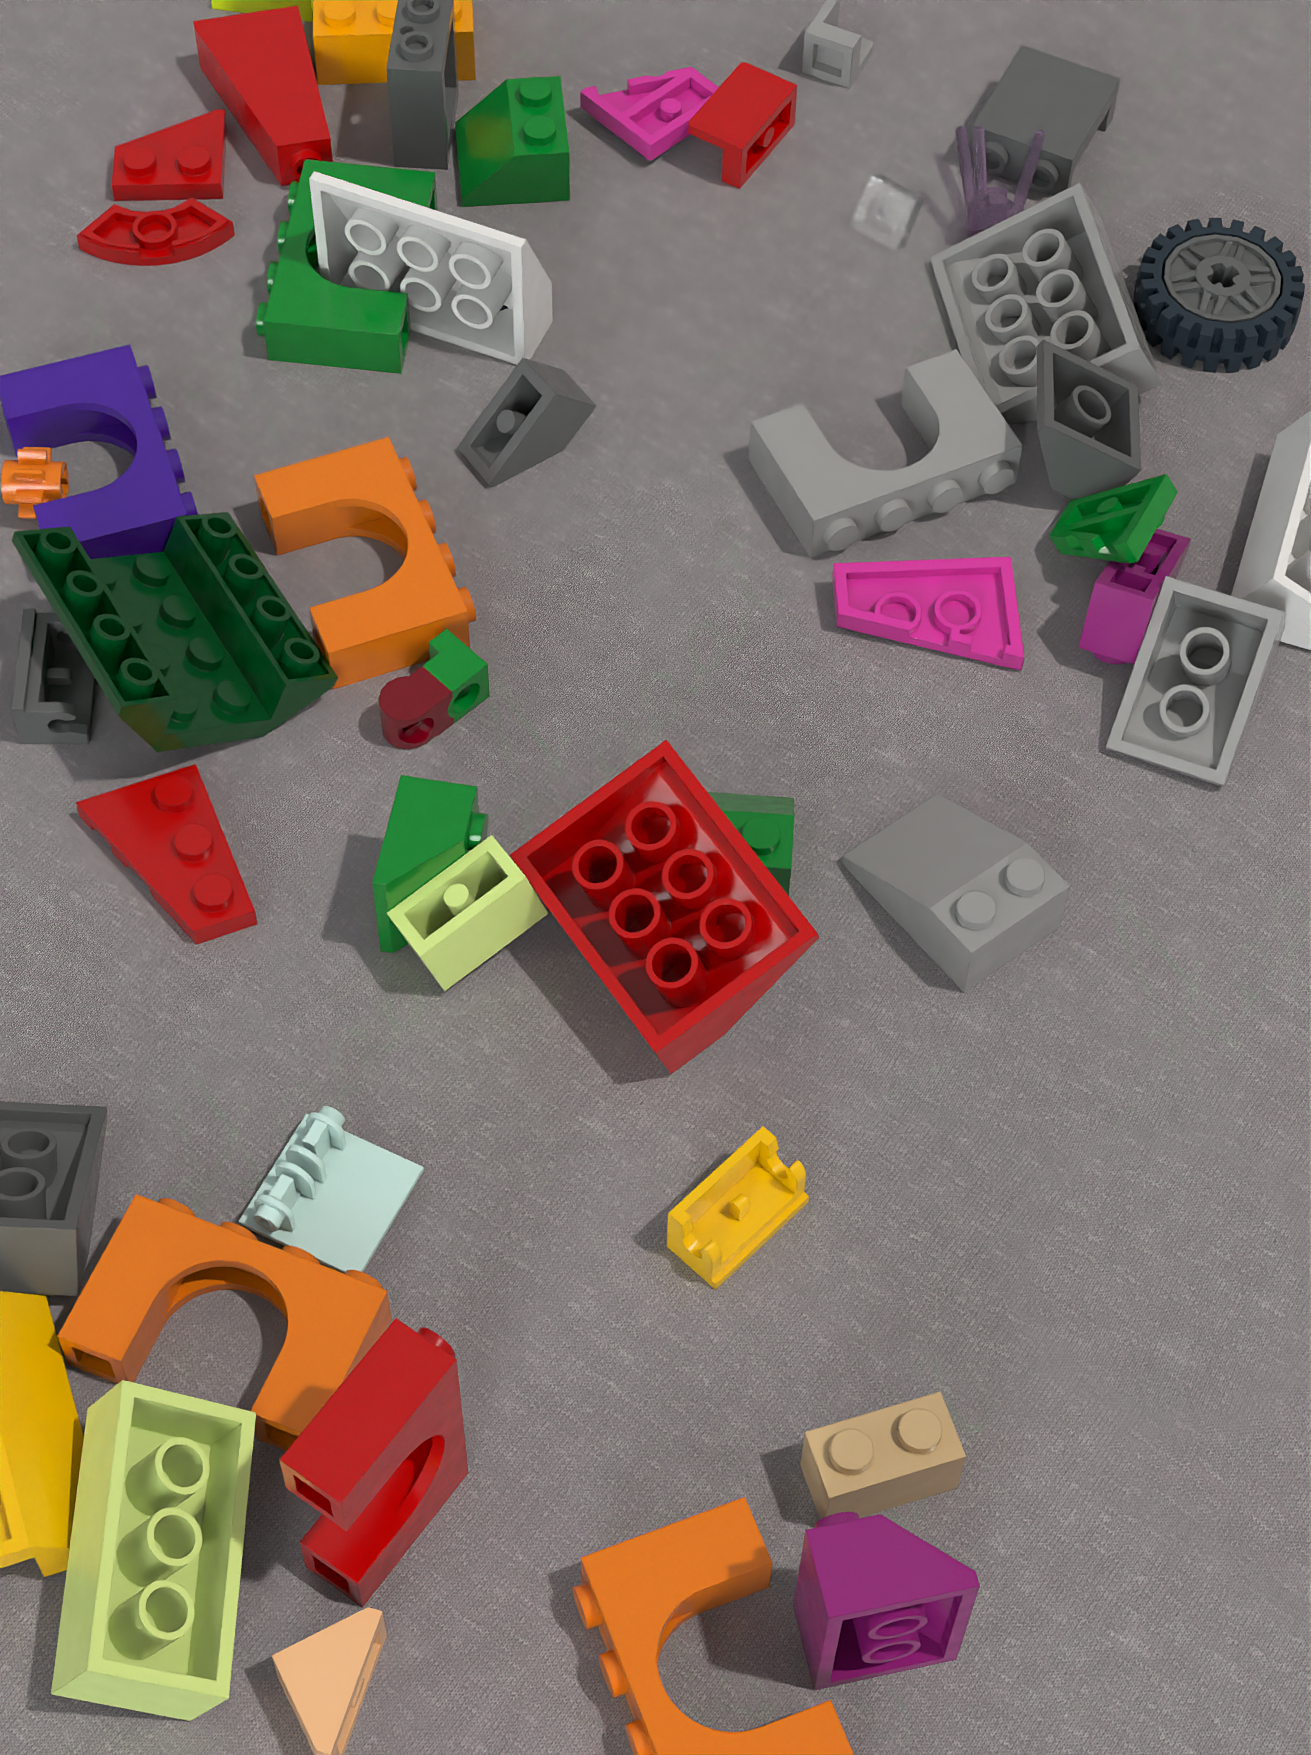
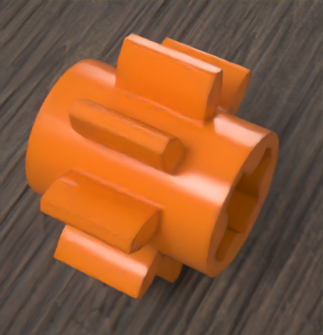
M23 447V449L17 450L18 460H5L1 472L2 498L5 504L19 505V518L36 519L33 505L68 497L69 472L67 463L52 461V448Z

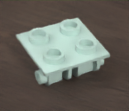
M322 1106L319 1113H306L238 1223L284 1246L289 1245L301 1248L312 1254L320 1263L341 1273H345L347 1270L364 1272L422 1175L424 1167L342 1129V1125L345 1122L344 1116L332 1107Z

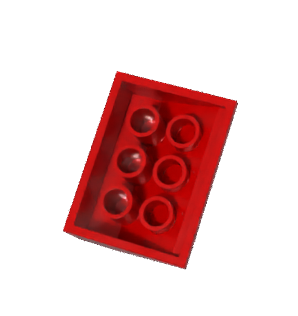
M667 740L652 749L509 855L670 1074L677 1071L724 1036L820 938L813 926Z

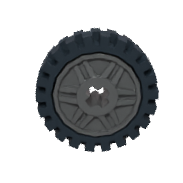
M1209 218L1207 227H1203L1199 219L1187 221L1185 230L1179 224L1168 228L1166 237L1160 233L1153 240L1151 248L1147 247L1135 284L1133 305L1142 330L1147 331V342L1152 347L1162 343L1161 354L1170 360L1178 353L1182 354L1180 365L1192 369L1196 360L1203 361L1204 372L1215 373L1218 363L1224 364L1226 373L1239 372L1242 361L1248 370L1259 367L1262 358L1267 362L1271 361L1277 356L1279 349L1284 350L1289 343L1302 306L1305 283H1302L1304 274L1301 266H1295L1297 258L1291 250L1282 252L1283 242L1276 236L1265 242L1266 230L1254 226L1250 233L1244 232V222L1234 219L1230 228L1223 227L1222 218Z

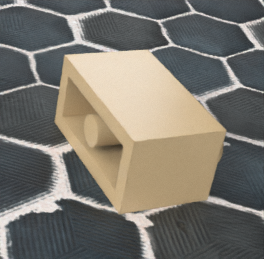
M940 1391L806 1431L800 1466L820 1519L840 1512H855L861 1518L958 1488L966 1455Z

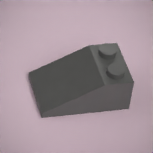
M0 1101V1291L37 1294L46 1297L56 1295L79 1296L90 1249L107 1124V1107Z

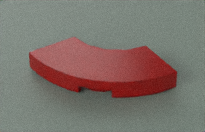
M191 197L174 208L160 211H132L113 204L77 234L79 249L106 261L133 266H159L187 261L206 254L226 243L235 236L231 220Z

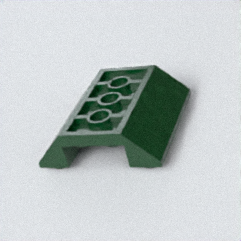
M229 512L177 516L164 552L96 559L89 558L70 526L14 531L12 543L117 715L156 752L264 737L335 686L338 677Z

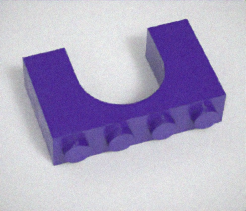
M130 344L0 376V403L16 457L17 450L23 449V447L56 448L85 441L110 443L123 448L134 456L129 468L118 479L102 488L33 505L39 529L70 526L90 559L164 552L176 517L198 515L191 491L180 493L178 484L185 483L178 451L176 448L166 450L163 443L164 441L171 440L162 406L151 408L149 400L157 398L149 366H137Z

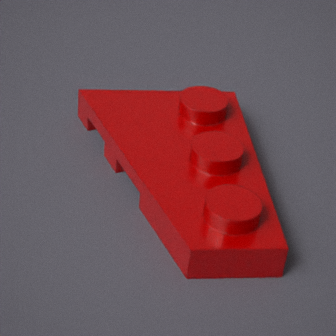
M196 764L76 802L79 817L91 830L96 829L110 844L112 853L125 867H131L149 887L152 897L196 945L257 925L255 909Z

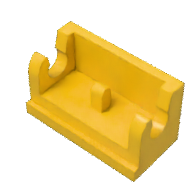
M764 1126L668 1213L667 1247L715 1290L809 1202V1196L804 1192L806 1171L802 1163L796 1160L789 1168L785 1166L776 1152L779 1150L777 1137Z

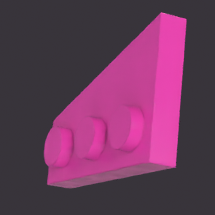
M1011 557L833 563L832 585L837 627L1022 671L1024 650Z

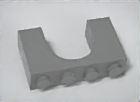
M957 349L905 368L901 406L930 449V452L923 459L910 466L894 470H875L849 462L831 447L803 403L751 421L748 460L810 558L831 550H843L861 539L883 531H895L913 520L935 512H947L960 503L985 494L999 493L1009 485L1016 483L1023 445Z

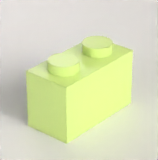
M492 835L387 912L410 947L444 991L549 914L526 876Z

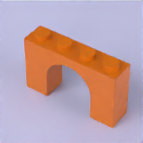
M389 437L254 475L259 512L277 556L333 539L366 537L391 546L404 559L400 569L383 584L360 593L309 607L313 640L338 677L335 686L332 687L333 690L429 661V642L445 629H448L470 648L469 623L476 621L473 600L467 587L457 588L453 577H456V568L451 551L446 542L437 544L433 535L436 533V524L431 507L426 499L417 500L414 493L417 490V484L412 465L408 457L398 458Z
M135 1194L57 1337L68 1365L116 1384L122 1380L134 1383L164 1325L185 1303L200 1295L219 1290H240L260 1296L281 1312L288 1323V1329L284 1345L250 1411L256 1412V1439L287 1451L385 1332L392 1317L388 1290L383 1289L382 1285L375 1278L357 1270H347L345 1273L338 1272L320 1265L319 1261L312 1254L301 1248L287 1245L281 1250L258 1241L252 1232L238 1224L222 1222L219 1226L200 1219L187 1206L173 1199L160 1198L156 1202Z
M745 1497L581 1557V1584L572 1587L573 1596L585 1628L588 1630L598 1626L604 1640L607 1652L599 1654L598 1659L611 1696L616 1698L624 1694L633 1715L634 1721L625 1724L626 1734L633 1755H854L831 1700L759 1728L742 1732H727L705 1727L687 1717L671 1701L662 1685L657 1666L658 1660L667 1640L678 1627L700 1613L764 1590L770 1586L773 1562Z

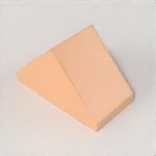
M367 1607L272 1655L278 1679L314 1755H344L387 1637L383 1612Z

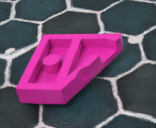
M693 67L667 71L661 76L653 77L647 75L627 79V90L599 95L596 86L586 87L580 91V108L646 159L652 161L691 135L688 133L689 120L719 87Z

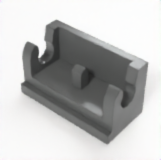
M23 609L11 705L21 744H89L96 679L69 634L62 632L66 629L56 613H37L36 609Z

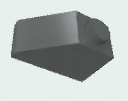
M522 358L457 448L489 485L497 486L562 452L596 408V405L565 370Z

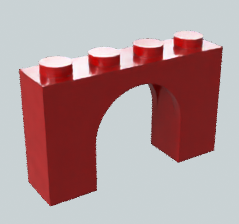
M397 1318L389 1325L279 1460L286 1488L322 1513L300 1541L305 1566L362 1608L469 1473L457 1359L454 1358L455 1352L434 1331L420 1327L416 1332Z

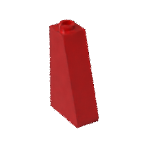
M298 6L193 21L200 69L280 185H290L292 181L299 182L305 159L333 162L330 133Z

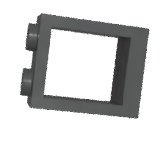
M398 0L386 68L394 167L448 170L459 97L454 0Z

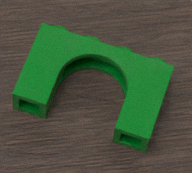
M305 159L299 182L292 181L288 194L290 219L289 221L282 220L279 226V261H271L269 264L267 275L269 300L268 302H260L257 310L256 331L258 336L265 337L268 360L402 374L411 334L408 293L345 287L332 283L315 272L319 262L309 178L315 171L438 211L435 172Z

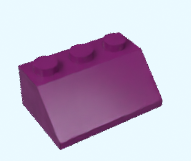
M840 1512L820 1519L815 1523V1528L805 1530L793 1608L814 1691L957 1660L980 1588L976 1571L881 1514L859 1518V1515L855 1512Z

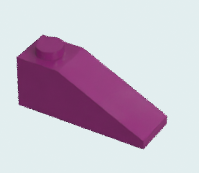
M1156 529L1138 562L1123 563L1109 561L1095 581L1078 648L1093 652L1096 658L1106 663L1116 665L1130 663L1135 665L1165 577L1177 578L1188 552L1191 538Z

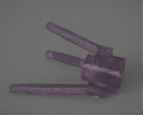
M963 126L956 128L957 152L966 206L965 228L968 229L967 235L969 237L1024 211V205L1045 139L1044 131L1038 130L1034 135L1012 202L1010 199H1007V190L999 187H987L986 148L983 127L976 126L973 130L974 176L966 129Z

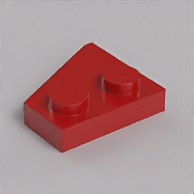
M225 109L208 112L115 146L112 174L114 201L188 200L191 197L196 200L223 199L227 137Z

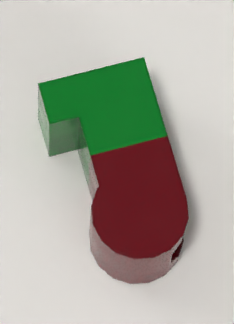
M445 629L429 642L430 660L410 676L397 677L387 682L381 689L378 699L382 733L387 742L396 748L413 749L426 744L490 697L488 664L448 629Z

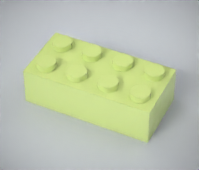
M125 1380L119 1382L87 1409L51 1689L52 1695L192 1721L229 1699L256 1412Z

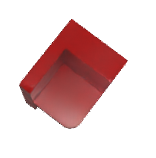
M741 62L689 120V134L723 149L721 181L740 189L795 125L797 85L747 62Z

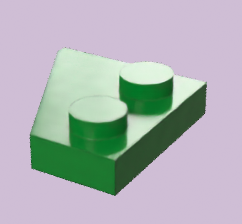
M1163 474L1071 500L1049 534V537L1060 554L1123 563L1138 562L1156 529L1163 524L1164 516L1178 491L1169 476Z

